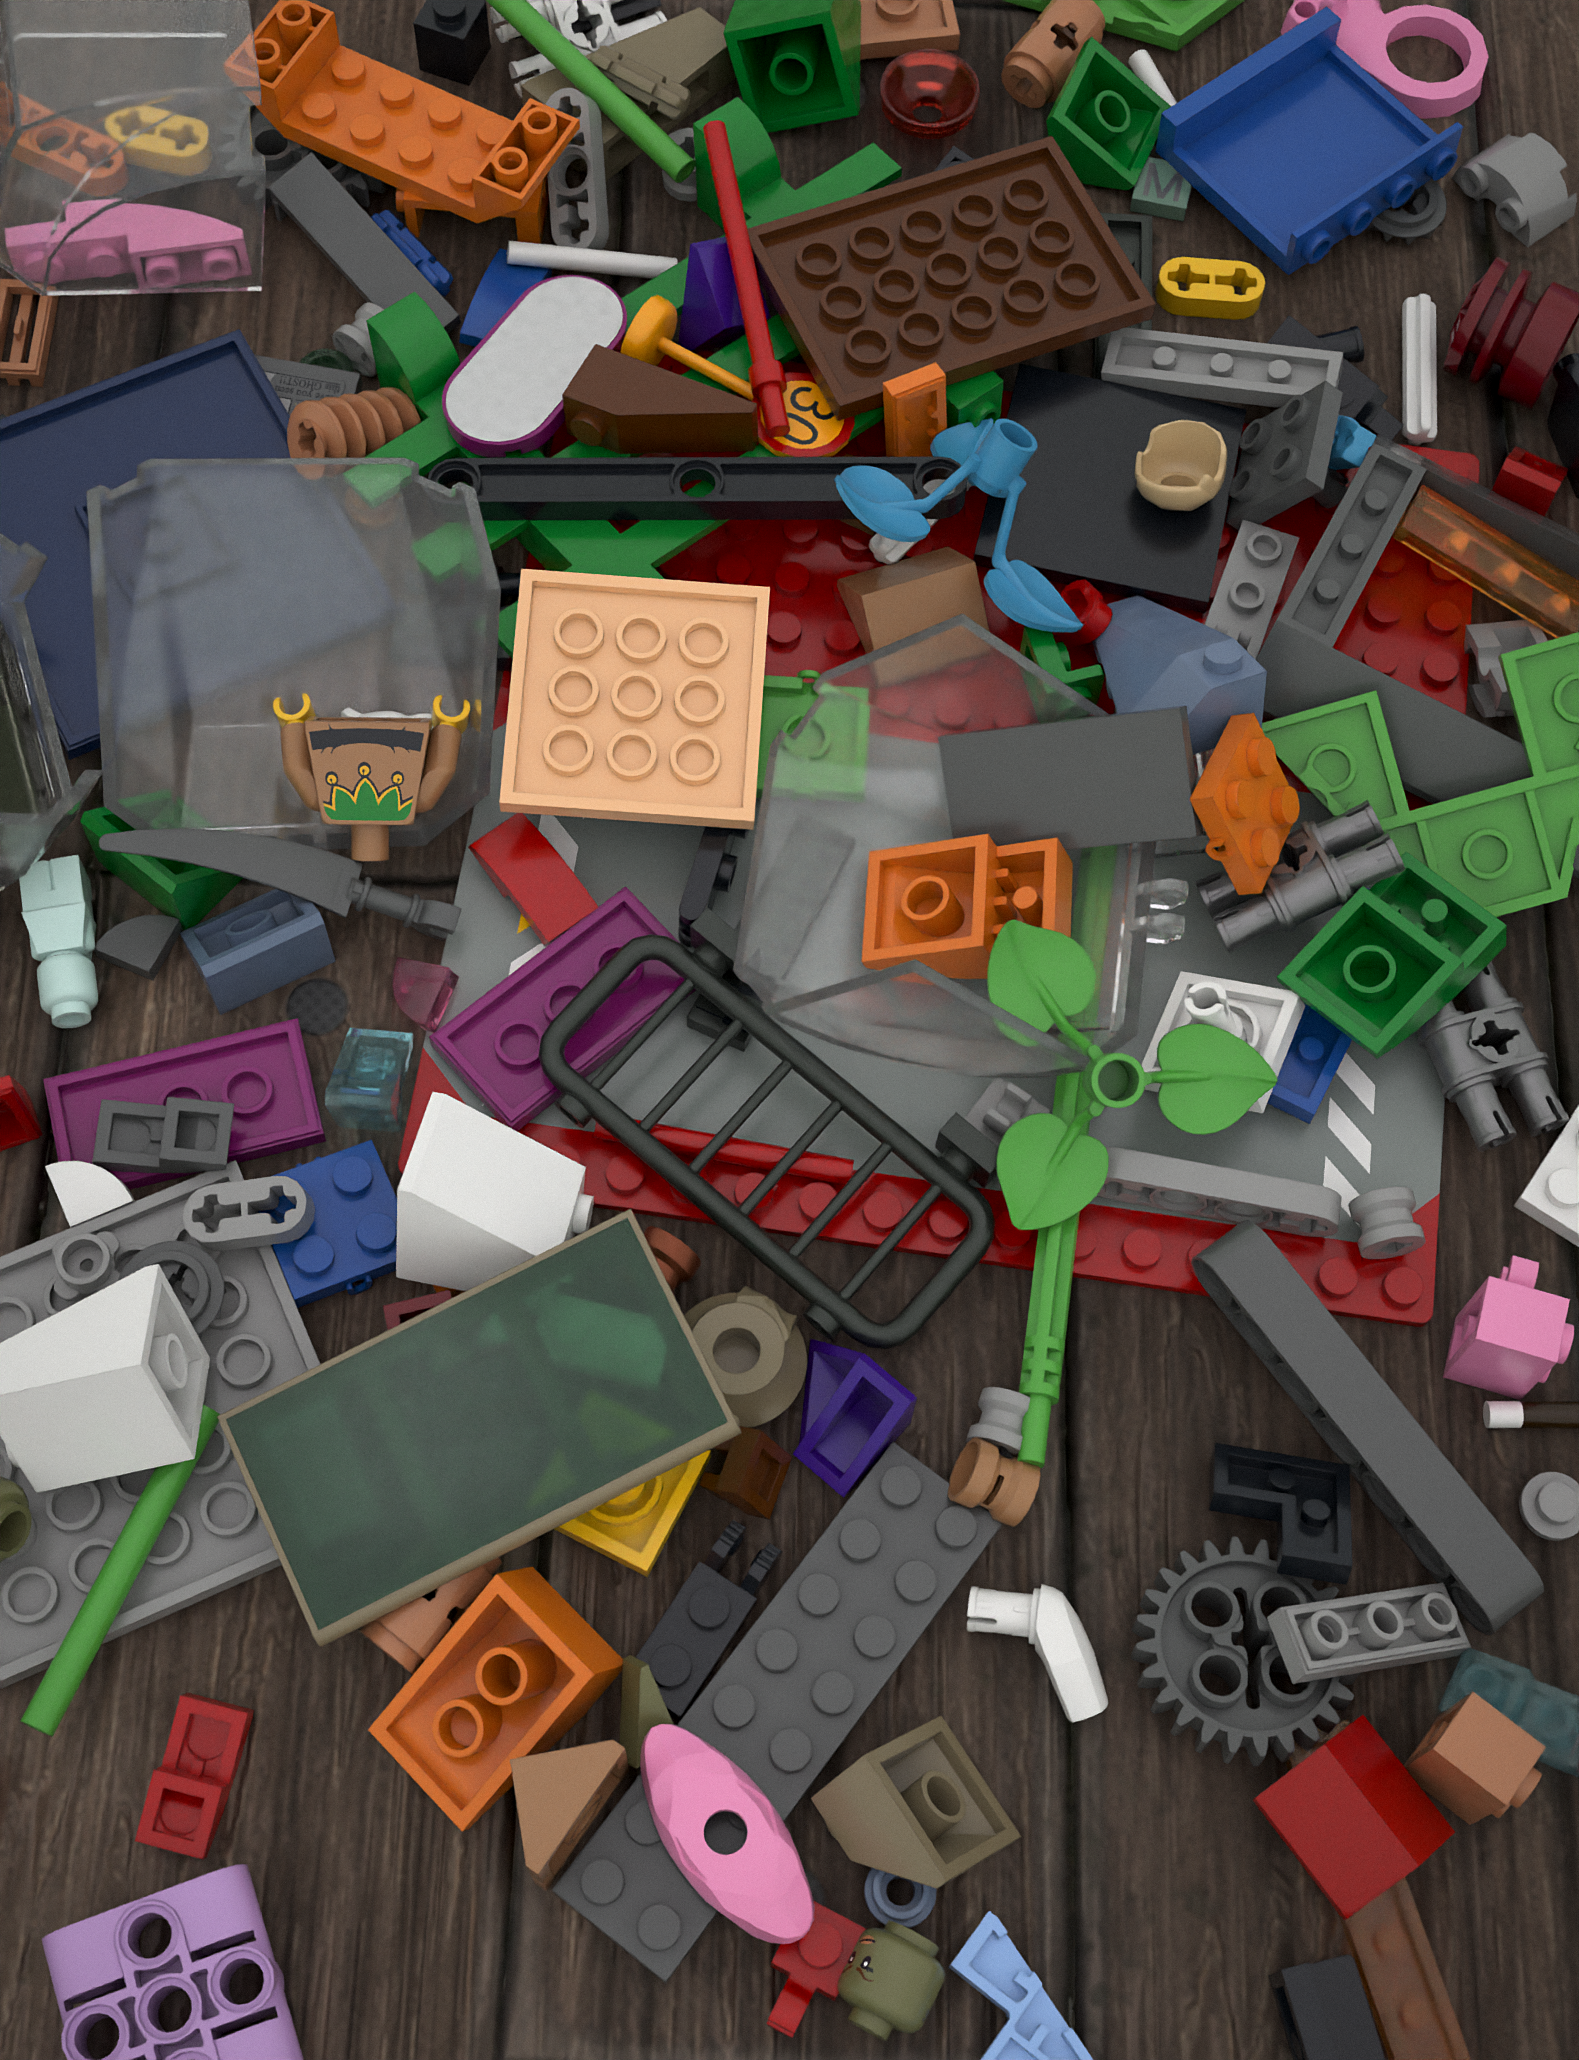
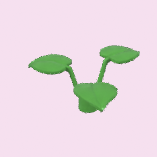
M1010 920L999 931L989 955L987 991L992 1009L999 1021L1009 1031L1022 1038L1032 1039L1039 1037L1055 1023L1061 1033L1083 1051L1090 1060L1084 1069L1082 1082L1087 1096L1091 1099L1089 1105L1072 1120L1069 1127L1055 1115L1035 1113L1017 1120L1001 1138L996 1155L997 1177L1011 1223L1017 1229L1033 1230L1060 1223L1085 1208L1100 1192L1108 1173V1152L1106 1147L1096 1138L1079 1133L1091 1119L1102 1113L1105 1106L1113 1108L1128 1107L1141 1097L1145 1085L1161 1083L1157 1101L1164 1117L1182 1131L1205 1135L1226 1129L1238 1121L1260 1097L1276 1085V1074L1253 1047L1234 1034L1212 1025L1187 1024L1165 1034L1157 1047V1060L1161 1071L1144 1072L1141 1064L1127 1054L1103 1053L1099 1046L1090 1042L1065 1017L1083 1011L1093 997L1096 973L1087 952L1075 940L1060 932L1032 926L1018 920Z

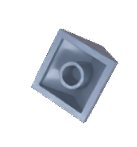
M273 889L180 932V936L220 1015L336 962L325 923L317 908L312 902L278 889Z

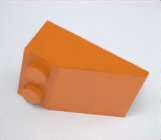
M532 1566L497 1573L374 1721L368 1731L463 1832L468 1830L514 1785L510 1759L546 1753L587 1713L622 1671L623 1659Z

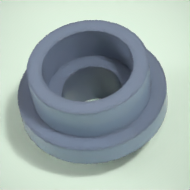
M871 1868L865 1881L864 1897L870 1913L881 1924L886 1925L887 1921L890 1920L907 1928H912L924 1921L930 1914L936 1900V1888ZM894 1879L906 1880L913 1889L912 1901L903 1906L893 1904L886 1894V1887L889 1882Z

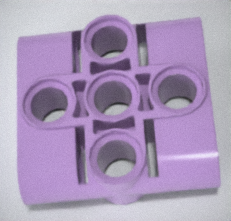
M247 1864L233 1865L210 1872L68 1925L42 1938L64 2025L61 2034L62 2049L67 2060H95L87 2049L89 2030L96 2022L108 2017L113 2018L119 2028V2040L113 2052L99 2060H304L284 1993V1975L278 1963L275 1962ZM167 1919L172 1933L169 1946L159 1956L145 1959L139 1950L141 1931L154 1920ZM253 1937L256 1938V1941H252V1942H249V1943H245V1944L239 1945V1946H237V1947L229 1948V1947H231V1946H234V1945H237V1944H239V1943H242V1942H244V1941H246V1940H249V1939H251V1938H253ZM221 1951V1952H219V1953H216V1954H214V1955H211V1956H208V1957H206V1958L201 1959L202 1957H205V1956H207V1955H210V1954H213V1953H215V1952ZM245 1964H258L264 1976L262 1991L256 1999L247 2004L238 2005L234 2003L229 1992V1983L232 1975ZM185 1990L192 2004L190 2018L177 2031L166 2032L159 2023L158 2011L160 2004L172 1992ZM110 1993V1994L105 1995V1996H103V1997H100V1998H97V1999H95V2000L89 2001V2002H87V2003H85V2004H83V2005H81V2006H78V2007H76V2008H74V2006H73L74 2004H78V2003H81V2002H85V2001L91 2000V1999H93V1998L102 1996V1995H104V1994ZM277 2012V2018L253 2025L225 2037L222 2035Z

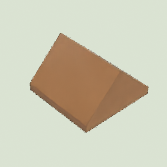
M950 547L941 548L898 561L895 564H888L837 580L838 590L879 683L991 649L992 641L975 561Z
M615 1740L510 1759L526 1867L534 1882L545 1891L548 1890L629 1771L626 1749Z

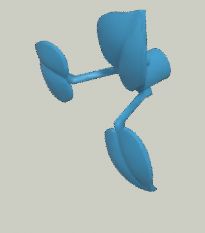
M989 418L982 420L976 428L971 422L950 427L937 434L930 444L933 457L951 458L960 463L961 467L924 499L915 500L910 489L902 481L889 472L877 467L851 466L846 468L841 475L835 477L836 488L851 512L871 530L900 542H915L924 539L931 528L921 513L930 511L966 477L970 485L977 486L988 495L1006 498L992 556V564L995 569L989 570L983 580L988 595L1009 618L1029 628L1049 632H1076L1084 626L1055 587L1038 570L1024 561L1012 560L1008 562L1006 559L1005 551L1018 498L1027 484L1019 475L1038 448L1034 436L1020 424L1009 419H998L994 423L993 419Z

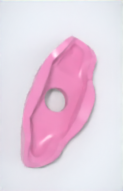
M659 1724L652 1727L644 1737L641 1747L640 1767L642 1783L659 1837L679 1870L708 1904L750 1935L766 1942L777 1944L793 1943L803 1938L810 1930L814 1920L813 1896L791 1834L770 1800L741 1768L700 1737L673 1724ZM722 1811L738 1815L745 1823L747 1829L745 1844L740 1850L729 1855L714 1852L707 1845L704 1838L706 1822L711 1816Z

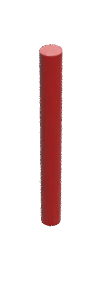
M634 1119L638 1124L642 1121ZM596 1122L594 1138L621 1143ZM659 1123L649 1132L673 1153L694 1157L716 1135ZM731 1137L711 1160L771 1171L790 1148ZM805 1151L786 1174L845 1185L851 1179L854 1160Z

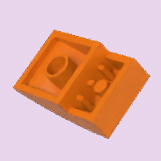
M989 834L869 851L861 962L869 969L899 974L940 978L987 979V966L993 943L1003 925L1010 920H1018L1032 926L1060 932L1071 938L1073 862L1058 838L996 846Z

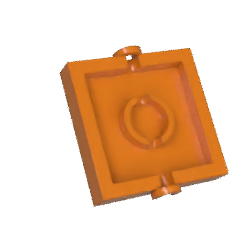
M1248 713L1232 715L1189 799L1210 839L1206 845V853L1212 859L1222 862L1238 895L1262 893L1274 865L1279 860L1281 849L1293 824L1297 821L1300 811L1297 792L1292 786H1289L1276 759V751L1272 741L1265 737L1255 714Z

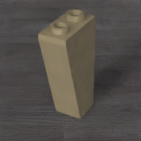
M701 7L608 46L622 53L623 61H625L626 57H629L667 78L666 84L673 80L688 88L691 92L690 106L679 120H672L656 110L658 107L656 104L653 108H650L627 96L665 133L669 132L736 78L723 34L725 26ZM593 53L585 55V57L590 60ZM555 68L531 78L521 85L522 102L524 106L529 98L546 105L550 96L562 88L580 90ZM572 106L573 111L570 116L580 117L581 110ZM600 110L605 179L607 181L644 151ZM575 138V145H584L583 142ZM583 158L576 159L569 164L579 172H588L587 164Z

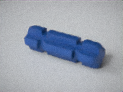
M384 210L379 215L374 213L371 216L372 220L431 285L445 297L451 291L449 286L453 282L452 274L441 262L436 261L435 256L408 228L404 227V224L392 211Z

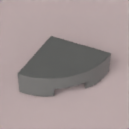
M143 915L130 918L107 931L95 944L94 952L97 958L153 981L177 941L183 927L179 919L165 915Z

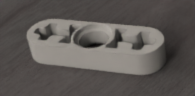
M562 88L550 96L546 105L568 115H572V106L581 110V116L576 117L580 120L579 130L547 173L552 237L558 246L602 250L609 236L601 112L599 106L591 97L574 88ZM575 138L583 142L584 145H575ZM583 158L588 168L587 177L579 187L570 189L565 181L566 169L572 161ZM570 200L577 202L578 208L569 205L568 202ZM581 220L589 223V230L581 232L580 240L573 238L572 230L579 228Z

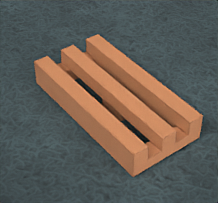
M0 279V378H6L8 385L20 386L21 379H29L31 386L43 387L59 299V291L55 281ZM14 294H21L18 315L16 316L13 331L14 337L9 362H1ZM36 295H40L28 363H24Z

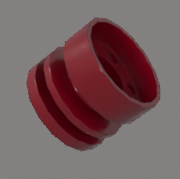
M1497 257L1489 270L1473 285L1457 315L1449 335L1448 354L1442 370L1457 375L1469 354L1472 353L1478 357L1470 374L1469 382L1477 385L1485 377L1492 365L1497 364L1504 368L1497 394L1532 409L1547 384L1553 367L1558 362L1579 319V292L1553 281L1545 289L1538 301L1534 303L1526 299L1532 279V272L1523 269L1509 292L1502 287L1509 272L1511 262Z

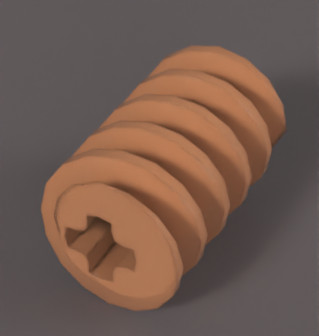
M383 387L377 391L365 390L358 394L347 393L339 397L329 396L319 401L305 400L296 405L290 414L287 426V444L290 457L297 469L307 477L316 478L322 473L333 475L342 469L345 470L421 423V419L415 405L407 394L393 387Z

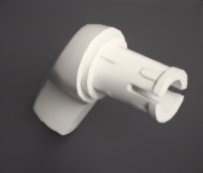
M1044 1584L1041 1585V1589L1034 1588L1033 1594L982 1589L976 1586L971 1587L967 1614L970 1618L967 1620V1631L993 1632L1029 1637V1644L1035 1645V1651L1045 1665L1069 1721L1084 1720L1101 1713L1107 1707L1109 1701L1093 1648L1077 1613L1061 1591Z

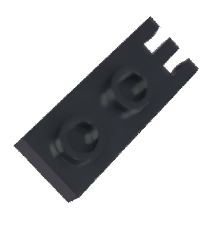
M705 826L679 906L678 938L683 945L692 947L690 925L707 907L712 911L718 890L727 893L730 891L738 863V856L731 855V849L735 837L746 839L749 829Z

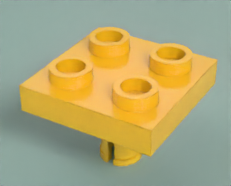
M592 1390L578 1412V1416L605 1471L677 1435V1433ZM561 1446L526 1506V1511L579 1485ZM711 1450L560 1525L554 1530L648 1577L711 1458Z

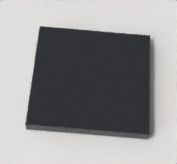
M1019 364L1007 419L1026 428L1036 439L1038 448L1019 475L1027 484L1018 498L1005 551L1006 559L1008 562L1012 560L1026 562L1051 582L1069 585L1077 580H1087L1100 592L1129 598L1139 595L1158 604L1205 613L1209 602L1246 409ZM1178 420L1204 422L1221 433L1227 447L1226 474L1220 491L1213 499L1192 511L1162 509L1146 500L1137 488V480L1134 475L1137 452L1145 451L1150 438V432L1158 425ZM988 495L973 561H975L976 566L995 569L992 564V556L1006 498Z

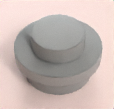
M1544 1472L1533 1477L1524 1486L1519 1497V1510L1526 1526L1539 1537L1552 1541L1566 1540L1579 1532V1484L1573 1478L1559 1472Z

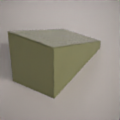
M629 1655L623 1659L619 1744L626 1749L628 1764L637 1769L640 1767L641 1747L646 1734L654 1726L673 1724V1721L649 1665Z

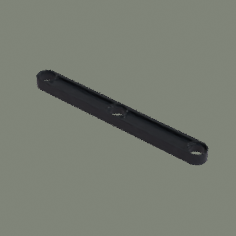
M946 457L453 458L436 464L429 472L427 483L432 508L435 512L445 519L456 521L858 519L841 498L834 482L835 477L841 475L846 468L863 465L885 470L902 481L910 489L914 499L918 500L930 495L923 488L926 483L936 479L947 480L961 467V464ZM966 477L959 483L953 493L945 496L930 511L921 513L925 519L950 518L959 513L965 505L968 478ZM694 480L706 481L714 487L711 493L703 497H690L681 490L686 483ZM452 481H464L472 486V489L466 495L458 498H449L440 493L443 486Z

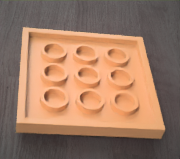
M521 569L499 799L500 811L754 830L770 587Z

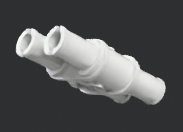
M526 0L584 56L597 51L600 46H609L667 21L665 15L661 11H657L653 15L618 26L613 20L610 9L611 4L623 0ZM490 7L492 24L505 21L493 7ZM578 19L580 21L589 20L592 30L585 35L583 33L574 34L571 24ZM510 23L502 25L495 30L501 43L521 36ZM541 53L509 63L511 79L528 73L534 74L533 77L514 84L521 98V85L531 78L556 68Z

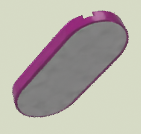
M581 275L555 276L542 280L528 288L452 373L445 384L442 394V408L453 439L466 450L490 458L506 457L505 451H515L518 449L521 450V454L539 448L547 442L565 421L562 394L594 345L598 344L620 353L627 332V312L620 296L607 284Z

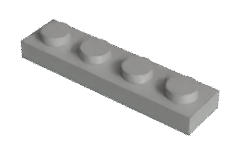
M1126 327L1111 332L1101 378L1104 381L1178 396L1280 408L1287 404L1294 396L1302 395L1324 381L1338 389L1343 367V352Z

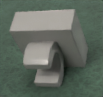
M997 1075L964 1119L999 1146L1001 1138L1007 1129L1017 1120L1035 1113L1050 1114V1110L1035 1101L1033 1096L1014 1083L1008 1082Z

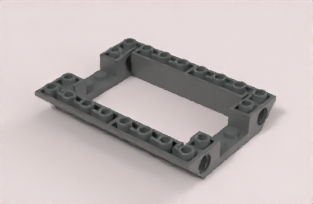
M1378 435L1256 658V661L1267 671L1263 718L1271 721L1376 690L1404 790L1432 804L1529 778L1531 775L1522 743L1332 647L1405 510L1578 596L1579 534ZM1579 844L1577 845L1573 863V876L1579 878Z

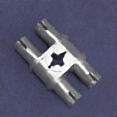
M1368 800L1317 825L1314 821L1300 823V829L1288 834L1281 849L1279 860L1274 865L1262 893L1238 895L1225 869L1195 881L1198 891L1229 953L1248 944L1252 940L1280 928L1283 932L1290 931L1292 933L1297 930L1296 925L1340 904L1343 907L1362 886L1367 888V886L1405 871L1403 861L1388 833L1384 834ZM1241 902H1244V903H1242V904H1240V905H1238V906H1236V907H1234V908H1231V907H1233V906H1235V905H1237V904H1239V903H1241Z
M1491 961L1462 990L1469 1003L1471 1013L1464 1014L1463 1011H1457L1451 1000L1417 1031V1042L1421 1048L1427 1049L1444 1085L1441 1089L1444 1098H1448L1449 1102L1457 1103L1461 1114H1463L1469 1126L1470 1133L1479 1152L1489 1149V1146L1491 1149L1499 1147L1517 1135L1497 1097L1498 1095L1494 1089L1495 1086L1501 1085L1502 1088H1509L1519 1106L1531 1137L1556 1130L1570 1120L1546 1074V1070L1549 1068L1547 1063L1549 1057L1546 1052H1540L1522 1015L1525 1010L1524 1006L1516 998H1509Z

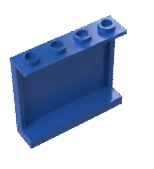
M1327 6L1162 112L1155 151L1288 276L1306 263L1314 264L1320 261L1334 244L1349 234L1351 236L1360 234L1368 227L1373 218L1389 207L1398 208L1403 205L1416 189L1429 180L1437 181L1443 178L1457 161L1458 154L1456 150L1463 130V126L1456 122L1437 135L1336 45L1342 19Z

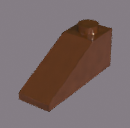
M598 344L594 345L562 394L567 434L576 437L586 445L600 446L619 454L753 451L758 444L757 403Z

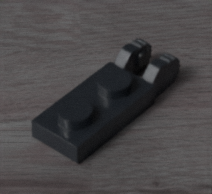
M732 1520L722 1532L704 1564L700 1561L698 1562L635 1657L649 1665L668 1712L680 1721L757 1605V1598L755 1597L783 1552L771 1543H768L764 1549L757 1553L750 1565V1570L741 1586L738 1587L720 1575L730 1557L734 1556L744 1540L743 1535L747 1528L735 1520Z

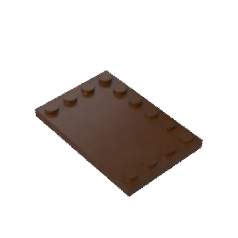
M1053 136L747 228L757 276L837 421L883 407V382L936 362L945 373L947 386L1150 320L1156 306L1155 301Z

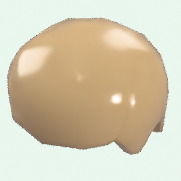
M1178 420L1158 425L1150 432V438L1145 451L1137 452L1134 473L1137 480V488L1146 500L1162 509L1192 511L1213 499L1220 491L1226 474L1227 447L1221 433L1204 422Z

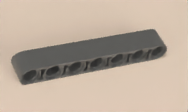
M1244 1220L1192 1258L1193 1271L1206 1292L1343 1464L1350 1466V1474L1437 1583L1444 1582L1452 1603L1472 1626L1485 1635H1492L1543 1594V1582L1529 1560L1259 1226L1254 1222Z

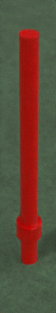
M714 120L704 125L703 133L752 365L748 369L752 395L760 399L767 436L771 438L783 437L790 432L783 393L787 390L786 378L782 363L775 360L726 125L722 121Z

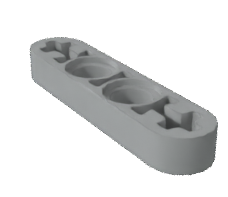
M1106 1147L1109 1156L1108 1173L1097 1196L1233 1223L1249 1220L1260 1228L1302 1236L1325 1237L1333 1235L1338 1231L1342 1196L1328 1187L1124 1148Z

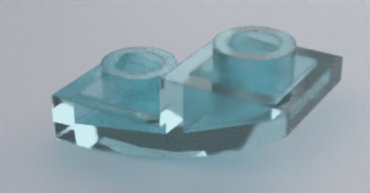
M1472 1648L1462 1652L1438 1707L1441 1713L1471 1692H1475L1546 1746L1538 1761L1579 1777V1696L1536 1681L1531 1670Z

